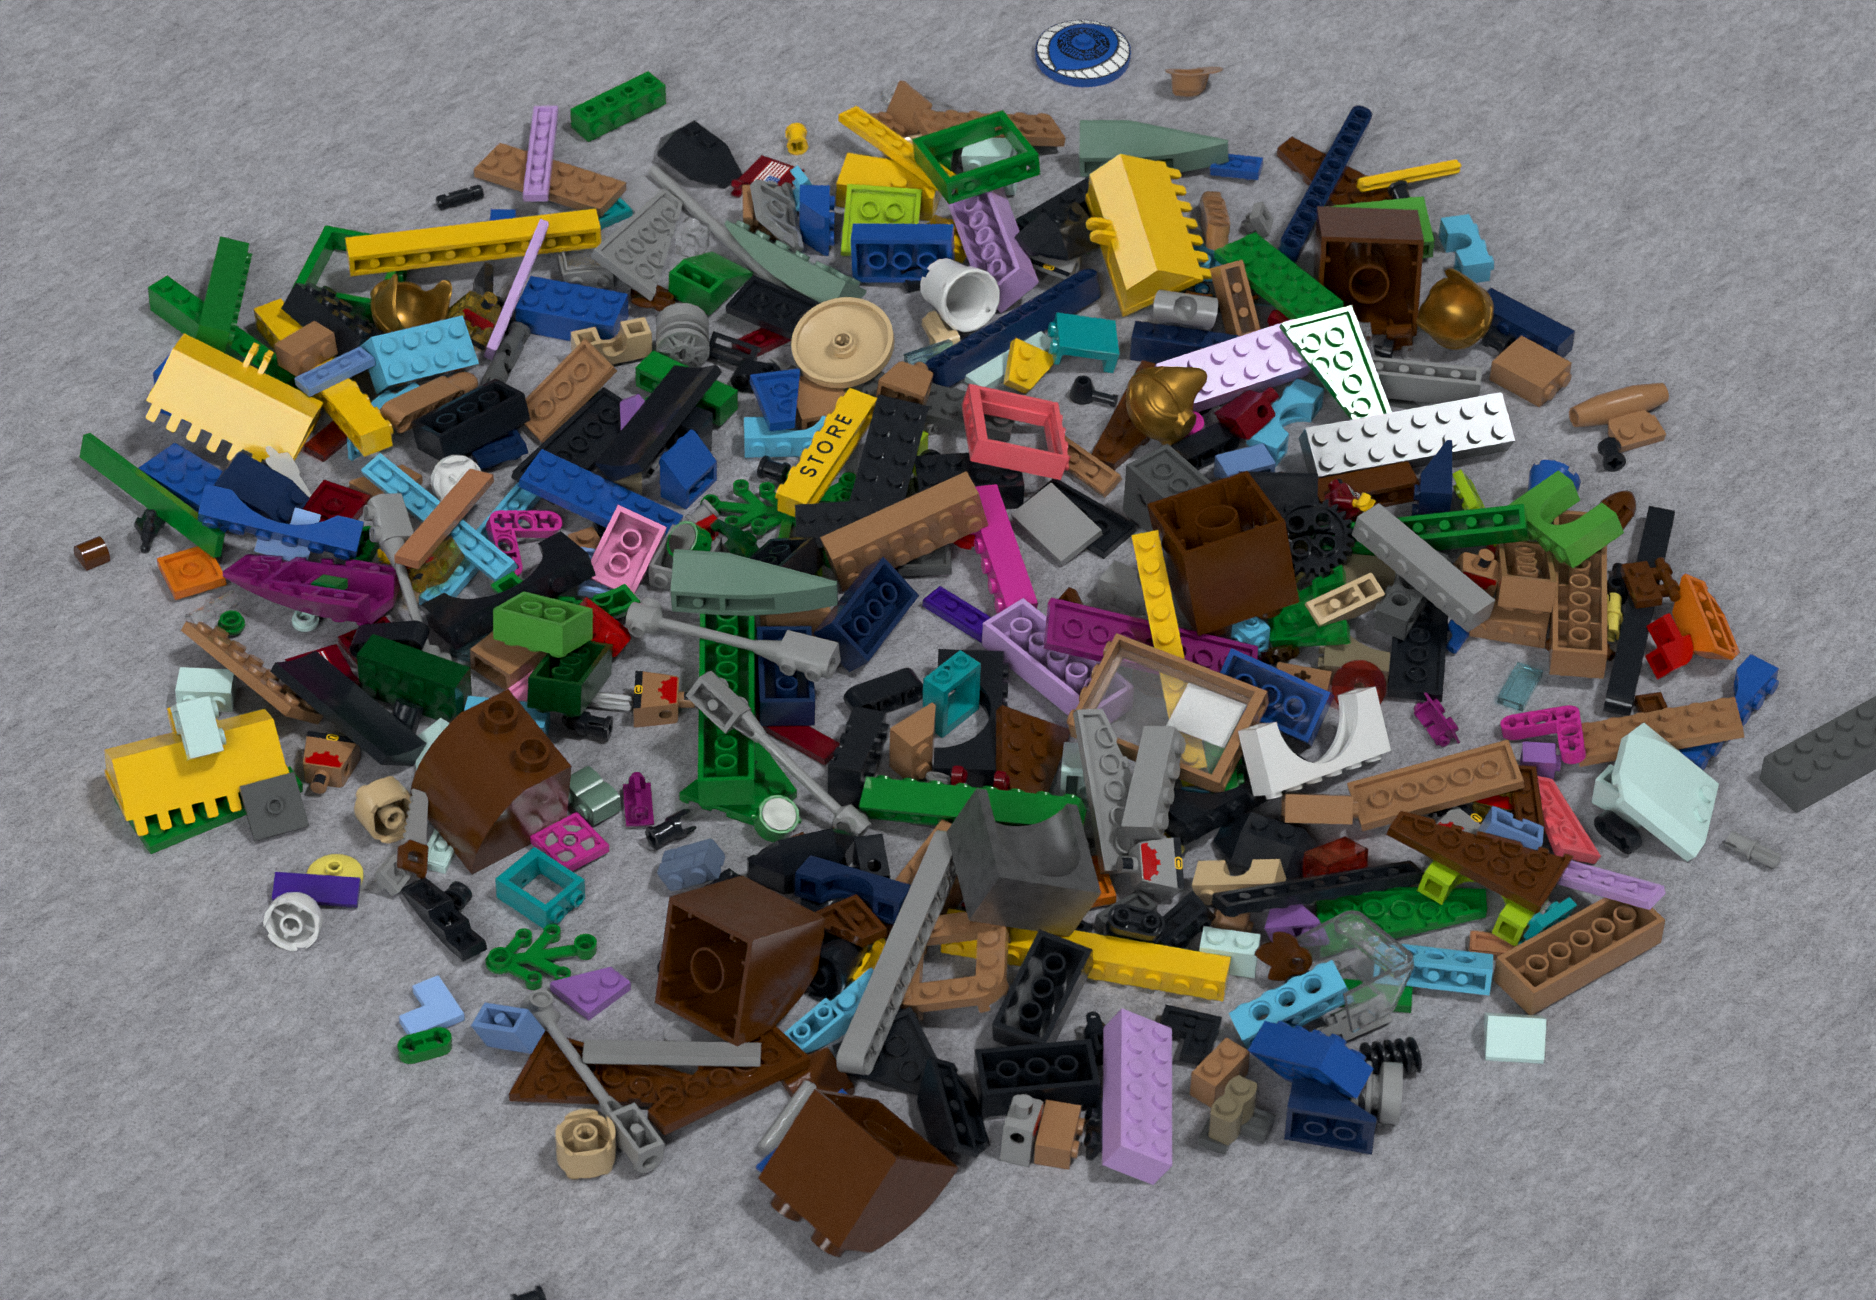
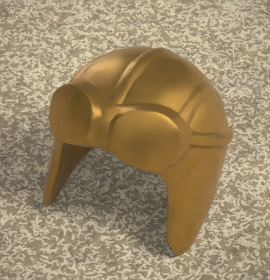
M1449 268L1445 270V275L1448 278L1439 280L1431 287L1429 295L1419 308L1416 323L1440 346L1451 350H1460L1474 345L1488 332L1493 320L1494 306L1490 295L1483 287L1477 285L1459 271Z
M394 274L390 279L379 282L370 292V306L376 328L386 334L445 320L452 295L451 282L443 280L428 291L422 290L420 286L411 282H398L397 274Z
M1159 366L1136 372L1129 380L1126 392L1127 411L1135 427L1147 437L1158 440L1162 445H1173L1186 437L1196 423V414L1193 412L1196 395L1207 382L1206 371L1195 367Z

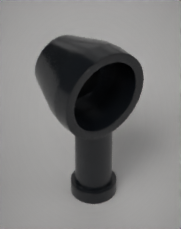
M1085 375L1078 376L1070 389V399L1076 404L1086 405L1097 401L1115 407L1118 401V395L1116 394L1111 395L1096 391L1090 377Z
M1615 563L1612 566V577L1607 581V594L1609 595V601L1610 593L1619 594L1622 597L1621 605H1623L1627 601L1628 590L1620 572L1622 563Z

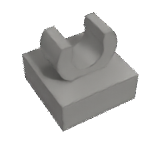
M1263 201L1254 203L1252 212L1245 215L1248 222L1243 223V226L1248 233L1256 230L1261 237L1268 236L1274 219Z
M393 854L388 856L376 871L374 882L381 890L386 889L391 895H395L400 892L413 874L397 868V856Z

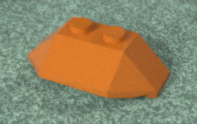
M1685 573L1681 577L1679 584L1681 598L1674 603L1672 611L1682 637L1690 634L1694 648L1693 655L1696 654L1706 659L1733 660L1740 651L1723 611L1715 598L1707 591L1708 586L1705 581Z

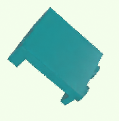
M1056 312L1054 321L1049 323L1047 331L1048 337H1051L1049 354L1053 355L1054 364L1059 365L1063 355L1102 360L1103 372L1114 373L1120 355L1116 320Z

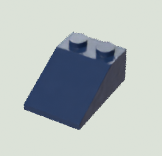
M1452 440L1445 441L1422 471L1419 485H1414L1413 500H1417V504H1412L1411 516L1450 512L1452 501Z
M240 451L235 454L214 483V486L233 490L237 497L251 510L279 523L290 524L295 507L303 509L310 499L293 480Z
M1293 1078L1287 1106L1284 1140L1372 1155L1377 1118L1323 1083L1306 1078Z

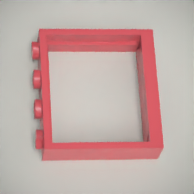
M973 384L968 385L962 402V412L970 461L1061 480L1064 470L1068 471L1069 469L1068 463L1071 456L1067 452L1066 430L1062 426L1063 415L1060 414L1058 402ZM984 414L1043 426L1048 451L988 439Z

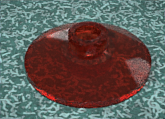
M1354 660L1345 663L1337 670L1332 680V694L1335 696L1334 699L1338 705L1337 695L1354 690V685L1358 682L1363 683L1365 688L1376 687L1379 703H1382L1386 695V680L1376 665L1364 660Z

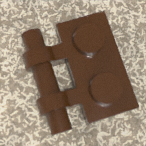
M1663 557L1655 560L1656 568H1650L1647 561L1621 564L1620 572L1636 609L1662 606L1663 597H1669L1672 602H1676L1681 598L1679 584L1672 577V568ZM1662 580L1663 584L1657 585L1656 581Z

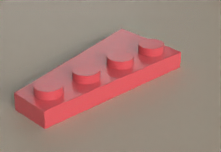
M1538 776L1545 831L1554 855L1563 857L1565 853L1573 855L1572 860L1577 862L1595 864L1601 855L1553 779Z

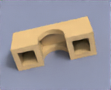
M645 317L621 321L619 333L609 340L600 339L596 327L571 332V352L586 338L611 364L645 358L652 352V332Z
M1280 859L1252 860L1250 869L1240 876H1230L1225 860L1198 861L1192 888L1205 905H1213V893L1286 881Z

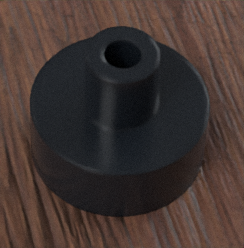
M1384 339L1382 346L1373 344L1371 354L1392 358L1395 341Z

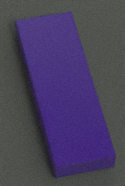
M941 586L923 599L922 606L982 643L983 622L990 619V616Z
M275 872L272 901L287 892H301L313 898L318 905L358 908L361 879L359 877Z

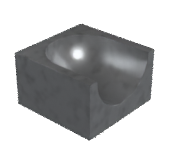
M976 788L947 830L969 921L1039 931L1041 929L1051 934L1071 936L1101 894L1077 805L1066 804L1056 815L1036 824L1006 826L995 822L987 790Z

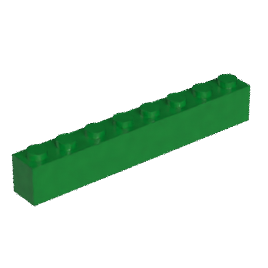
M220 236L196 339L225 353L226 346H232L252 253H248L250 243Z
M168 275L148 287L150 310L181 333L196 339L204 301ZM236 325L232 346H226L225 354L244 362L252 344L255 342L259 344V350L250 365L259 369L265 353L270 349ZM274 353L265 374L303 392L295 384L294 378L296 376L278 366L276 353Z
M1524 504L1397 517V519L1436 551L1529 541L1527 514ZM1352 522L1350 528L1354 529L1355 522ZM1352 537L1355 539L1354 547H1350L1352 554L1376 556L1362 543L1358 542L1355 537ZM1325 545L1321 549L1331 551L1332 547Z
M884 775L866 777L859 808L866 813L868 819L937 826L942 819L953 823L976 790V787H971L964 783L946 785L935 780L929 781V783L918 782L912 778L896 780ZM992 786L979 788L987 790L994 820L1001 825L1027 826L1036 824L1056 815L1066 804L1077 805L1082 825H1084L1087 809L1082 799L1076 795L1064 794L1063 796H1056L1045 791L1026 793L1016 788L1006 791L998 790Z

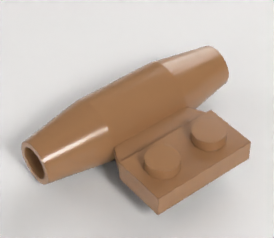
M1664 383L1631 385L1602 393L1571 407L1569 418L1574 427L1608 424L1607 434L1609 437H1615L1620 441V452L1664 441L1666 437L1664 429L1656 416L1651 415L1648 411L1668 402V389Z

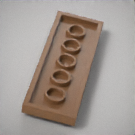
M924 109L923 111H914L912 120L922 136L992 113H981L978 111L965 113L955 110L937 112L931 109ZM1022 112L1007 114L1032 146L1064 147L1066 137L1050 115L1045 113L1027 115ZM1002 134L993 138H1005V136Z
M499 143L474 168V177L523 192L528 151ZM553 159L549 201L577 210L596 209L598 216L602 217L626 191V182Z
M200 621L198 624L185 622L181 629L184 634L286 717L317 725L320 723L323 716L270 672L271 669L263 667L264 662L260 658L247 654L245 652L247 648L235 640L231 641L228 638L229 633L217 626L212 629Z
M1735 697L1719 698L1713 701L1691 703L1685 706L1664 708L1646 713L1640 712L1635 715L1619 718L1612 717L1607 720L1591 723L1584 722L1582 723L1586 758L1579 763V767L1616 761L1621 738L1642 723L1648 725L1677 750L1745 738Z
M1508 739L1347 783L1348 791L1353 796V801L1358 802V820L1362 832L1392 824L1400 810L1422 816L1525 788L1522 774Z

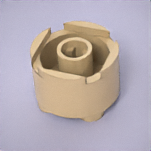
M393 776L375 780L369 785L361 786L357 790V799L354 805L355 816L374 839H378L382 843L397 842L404 838L403 833L406 832L404 826L407 825V811L410 810L408 804L411 803L410 797L412 795Z
M580 1109L568 1113L564 1117V1121L560 1125L558 1123L555 1131L556 1157L561 1169L565 1171L568 1178L573 1180L609 1174L616 1160V1132L612 1120L607 1116L604 1118L598 1115V1111L592 1109Z

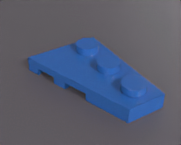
M800 369L750 375V385L769 431L795 428Z

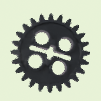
M1304 496L1303 503L1300 504L1295 498L1293 500V507L1285 503L1284 513L1278 511L1285 520L1288 539L1292 540V542H1289L1295 577L1300 572H1304L1305 580L1308 579L1310 573H1313L1314 577L1317 578L1320 572H1323L1327 577L1330 575V569L1339 566V563L1346 565V556H1352V549L1350 547H1354L1355 539L1352 538L1353 529L1350 528L1352 520H1344L1346 518V511L1337 513L1338 504L1330 508L1328 506L1329 499H1326L1321 504L1319 503L1318 496H1315L1313 502H1309L1307 496ZM1323 521L1328 523L1329 525L1326 527H1320L1317 525V523ZM1300 525L1302 529L1294 530L1290 526ZM1325 545L1330 546L1332 550L1324 551L1321 547ZM1303 549L1306 551V553L1297 554L1294 552V550Z

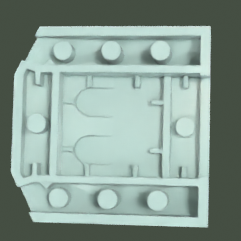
M1642 723L1621 738L1612 774L1613 786L1619 789L1620 797L1616 799V804L1688 862L1696 857L1706 842L1719 783L1648 725Z

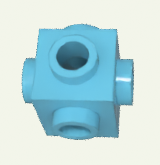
M1254 617L1232 625L1231 640L1258 646L1257 656L1261 655V651L1268 649L1270 627L1264 620Z

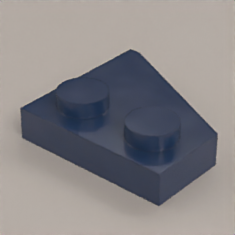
M513 429L500 439L490 441L480 446L477 450L471 451L473 461L480 469H490L498 463L507 460L514 461L521 458L522 455L529 453L527 444L517 429Z

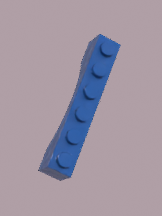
M209 484L205 485L198 512V521L202 522V525L214 529L218 528V526L229 528L231 533L238 535L250 533L254 534L255 538L263 541L275 539L288 547L300 545L308 547L310 552L323 554L325 551L333 553L336 558L342 560L356 559L364 527V521L339 515L314 524L292 525L279 523L251 510L237 497L233 490Z
M1752 654L1737 668L1733 685L1742 726L1748 722L1754 710L1761 708L1767 695L1774 694L1779 685L1777 680L1779 668ZM1726 741L1678 750L1704 770L1708 760L1712 756L1716 757Z

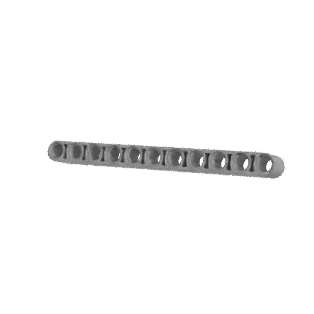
M935 831L839 1048L836 1059L839 1072L869 1075L873 1070L957 876L947 831Z

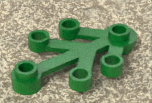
M546 925L543 933L533 944L532 932L529 929L522 928L516 931L515 937L505 948L496 947L489 952L486 957V967L495 974L508 972L524 980L526 988L534 991L540 989L543 985L542 974L538 971H529L520 966V964L528 963L552 975L554 981L571 977L569 968L558 966L548 960L578 956L582 960H589L597 952V940L591 934H580L575 938L573 945L545 949L550 943H556L561 939V929L558 925ZM529 947L526 952L517 953L520 948Z

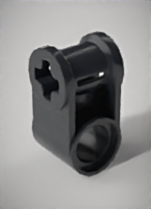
M745 358L739 362L730 382L734 389L754 394L750 385V375L768 373L771 370L776 372L781 371V369L775 363Z

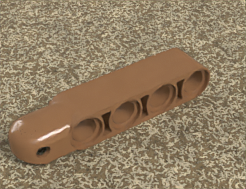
M1206 191L1202 194L1199 202L1201 211L1200 224L1205 246L1208 249L1216 250L1224 247L1229 242L1230 220L1226 203L1221 197V193Z
M459 372L450 377H438L387 401L380 409L381 415L385 420L390 421L396 432L404 433L412 429L411 421L477 388L478 379L469 372Z

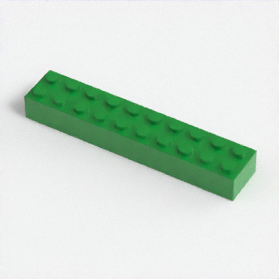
M700 614V627L756 641L755 615ZM700 638L699 677L712 671L717 677L724 678L728 683V687L738 697H744L747 700L748 706L752 709L751 712L756 717V654L754 651ZM699 709V806L756 804V742L735 729L725 734Z

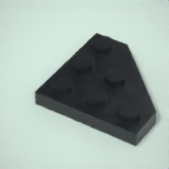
M911 1006L896 1014L872 1072L869 1075L846 1073V1075L918 1096L926 1062L930 1056L935 1058L937 1056ZM842 1041L832 1046L836 1056Z

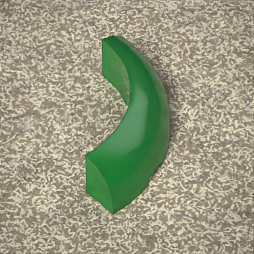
M512 571L492 583L491 589L497 594L514 587L523 580ZM626 584L610 591L593 595V598L590 599L616 620L627 615L628 609L633 602L640 603V600ZM557 596L553 598L580 605L583 601L576 600L574 597Z

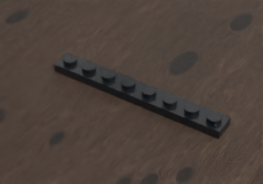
M1411 860L1213 893L1212 904L1225 917H1236L1239 914L1250 912L1261 913L1267 909H1284L1291 905L1312 904L1314 901L1336 900L1343 896H1360L1367 892H1383L1390 888L1410 887L1414 884H1419L1425 872Z

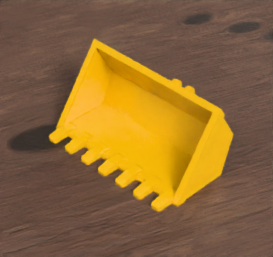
M1119 154L1090 174L1086 203L1091 218L1087 220L1086 227L1088 230H1092L1091 234H1089L1090 240L1100 244L1123 318L1153 304L1158 290L1180 292L1202 282L1204 279H1212L1210 269L1199 267L1198 262H1207L1209 260L1207 253L1193 249V246H1201L1203 244L1202 237L1189 234L1187 230L1196 229L1198 226L1195 219L1183 217L1182 212H1191L1192 206L1189 202L1177 199V196L1186 195V188L1182 185L1172 184L1171 179L1181 178L1180 171L1167 167L1166 163L1162 161Z
M184 333L172 349L157 382L147 397L146 401L151 403L146 419L155 422L163 409L172 414L166 425L167 430L175 432L182 419L192 424L186 436V439L191 442H196L202 429L212 433L206 449L211 452L217 451L222 439L232 443V447L226 457L229 461L233 459L237 452H241L244 449L253 454L251 458L262 462L263 459L265 460L270 457L266 447L271 446L279 454L288 452L295 462L320 419L323 402L309 397L305 393L265 374L273 357V351L268 350L265 353L259 369L251 366L250 364L259 350V344L255 342L252 344L244 362H241Z
M171 707L167 708L171 733L104 749L105 777L126 822L133 820L138 836L148 834L149 831L145 817L154 814L157 815L161 830L170 829L172 824L168 811L180 808L185 824L195 822L192 805L203 802L208 818L217 817L219 813L215 799L224 796L227 797L231 812L240 811L242 809L238 795L240 786L289 773L274 719L265 709L216 721L218 729H223L226 738V744L222 745L223 751L187 760L181 734L177 735Z

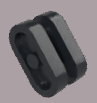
M1117 904L1109 910L1104 927V935L1159 945L1165 921L1162 915L1156 911L1126 904Z

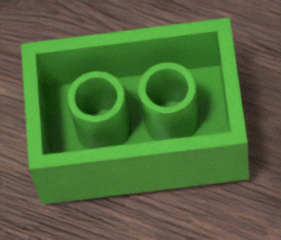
M522 592L493 609V639L502 641L508 646L518 645L526 647L532 652L542 651L550 653L552 657H565L571 651L580 648L583 644L593 639V608Z

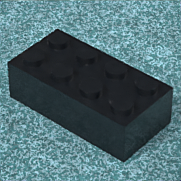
M296 283L281 307L302 327L316 321L334 332L337 357L360 347L371 337L385 334L380 329L369 325L370 321L368 318L361 314H356L352 310L353 306L347 301L336 297V291L328 286L321 288L312 283H307V285Z
M495 378L411 421L417 449L441 461L450 455H465L475 451L490 441L498 440L501 435L513 429H519L522 424L530 421L531 418L525 394Z
M969 452L920 455L916 457L913 468L915 494L967 471L975 487L997 484L1005 509H1018L1024 503L1025 485L1023 474L1020 471L970 461Z
M1039 929L992 1023L993 1041L1006 1046L1056 1042L1093 967V949Z
M1091 1039L974 1049L973 1072L982 1117L1007 1115L1015 1095L1025 1094L1031 1098L1043 1101V1110L1046 1100L1080 1105L1081 1108L1093 1107L1099 1100L1100 1080Z

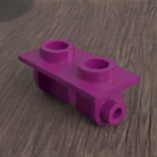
M1425 692L1424 695L1427 701L1417 703L1414 706L1415 717L1424 728L1434 723L1426 730L1436 745L1445 747L1452 738L1459 744L1460 741L1456 735L1459 728L1451 717L1446 719L1443 715L1445 710L1439 700L1436 698L1432 701Z
M633 772L628 779L629 784H623L626 827L654 825L651 782L645 783V777L640 772Z

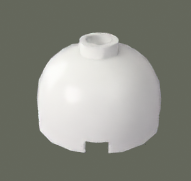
M287 892L278 896L265 912L263 924L264 927L266 925V929L269 932L267 936L273 943L280 948L297 951L296 947L308 948L316 941L321 931L323 916L320 907L309 895L301 892Z

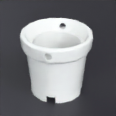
M948 258L939 259L929 265L927 268L929 272L926 278L922 276L920 291L923 298L939 311L941 318L952 329L964 333L976 331L990 321L995 315L1000 298V289L996 279L991 274L976 267H967Z

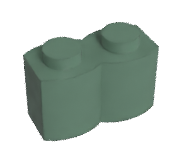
M586 766L571 774L568 805L576 809V812L589 824L595 826L621 811L619 794L610 784L604 782L593 768Z

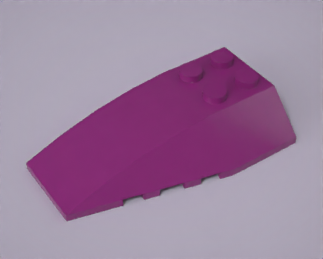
M246 554L223 571L224 578L271 602L296 611L331 618L334 622H356L359 626L372 624L393 608L400 589L398 576L392 565L360 560H346V564H334V559L322 558L321 563L307 561L306 557H295L291 561H283L282 556ZM324 574L348 579V588L340 590L313 586L311 583Z

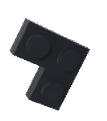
M1166 1004L1160 1020V1024L1172 1028L1173 1037L1185 1039L1180 1053V1061L1199 1065L1214 1050L1222 1023L1221 1016Z

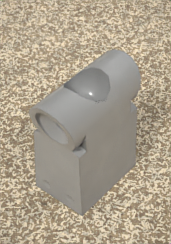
M1158 290L1153 305V315L1155 320H1159V324L1212 331L1218 311L1217 298L1166 290Z

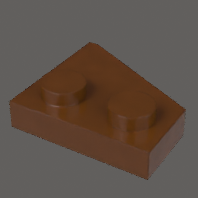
M857 894L815 912L825 917L824 931L860 947L887 937V928Z

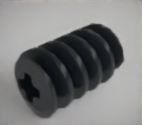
M1407 1037L1405 1041L1397 1038L1393 1043L1389 1039L1384 1040L1382 1045L1379 1041L1372 1042L1371 1046L1367 1042L1360 1044L1358 1052L1366 1057L1365 1062L1366 1060L1372 1062L1373 1074H1377L1382 1062L1402 1063L1407 1075L1411 1074V1067L1413 1065L1418 1073L1421 1072V1053L1413 1037Z

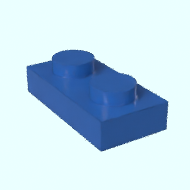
M1228 154L1229 160L1227 163L1219 165L1214 163L1210 166V175L1259 180L1263 167V157Z

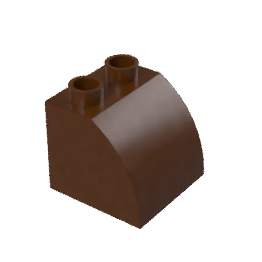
M1317 206L1313 278L1341 299L1343 307L1352 305L1362 334L1386 335V325L1411 323L1412 335L1417 336L1418 325L1416 319H1418L1424 247L1418 210Z
M1248 471L1147 504L1152 529L1159 532L1171 589L1181 612L1198 636L1203 634L1213 636L1225 634L1231 630L1233 624L1254 617L1260 619L1273 618L1279 615L1284 607L1299 602L1285 520Z
M507 689L461 712L440 733L421 760L414 775L411 790L416 789L426 793L428 797L427 819L447 842L449 847L451 845L454 853L473 875L530 845L531 835L567 817L572 766L510 690Z
M744 876L670 896L655 1003L735 1046L755 1040L773 1028L786 1016L802 997L817 973L821 944L824 939L825 917Z
M814 1089L758 1179L775 1193L770 1201V1205L778 1213L795 1222H800L804 1218L816 1228L810 1237L811 1241L824 1252L840 1258L845 1250L871 1253L901 1234L937 1199L959 1167L878 1099Z

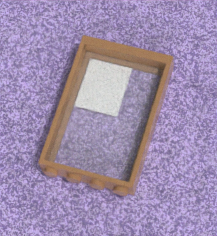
M1116 633L1112 642H1107L1101 663L1094 666L1091 674L1092 680L1088 687H1083L1076 710L1103 709L1117 737L1116 743L1123 757L1126 756L1127 759L1135 762L1144 726H1175L1186 743L1185 751L1181 754L1180 775L1178 779L1213 793L1223 792L1243 755L1238 731L1259 724L1269 705L1267 691ZM1072 709L1067 718V725L1069 726L1070 736L1077 739L1073 713L1076 710Z

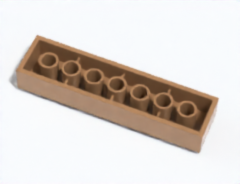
M1566 510L1552 521V524L1562 525L1573 522L1587 512ZM1607 545L1575 568H1571L1565 562L1560 563L1552 553L1556 588L1552 612H1550L1549 674L1604 679L1607 660Z

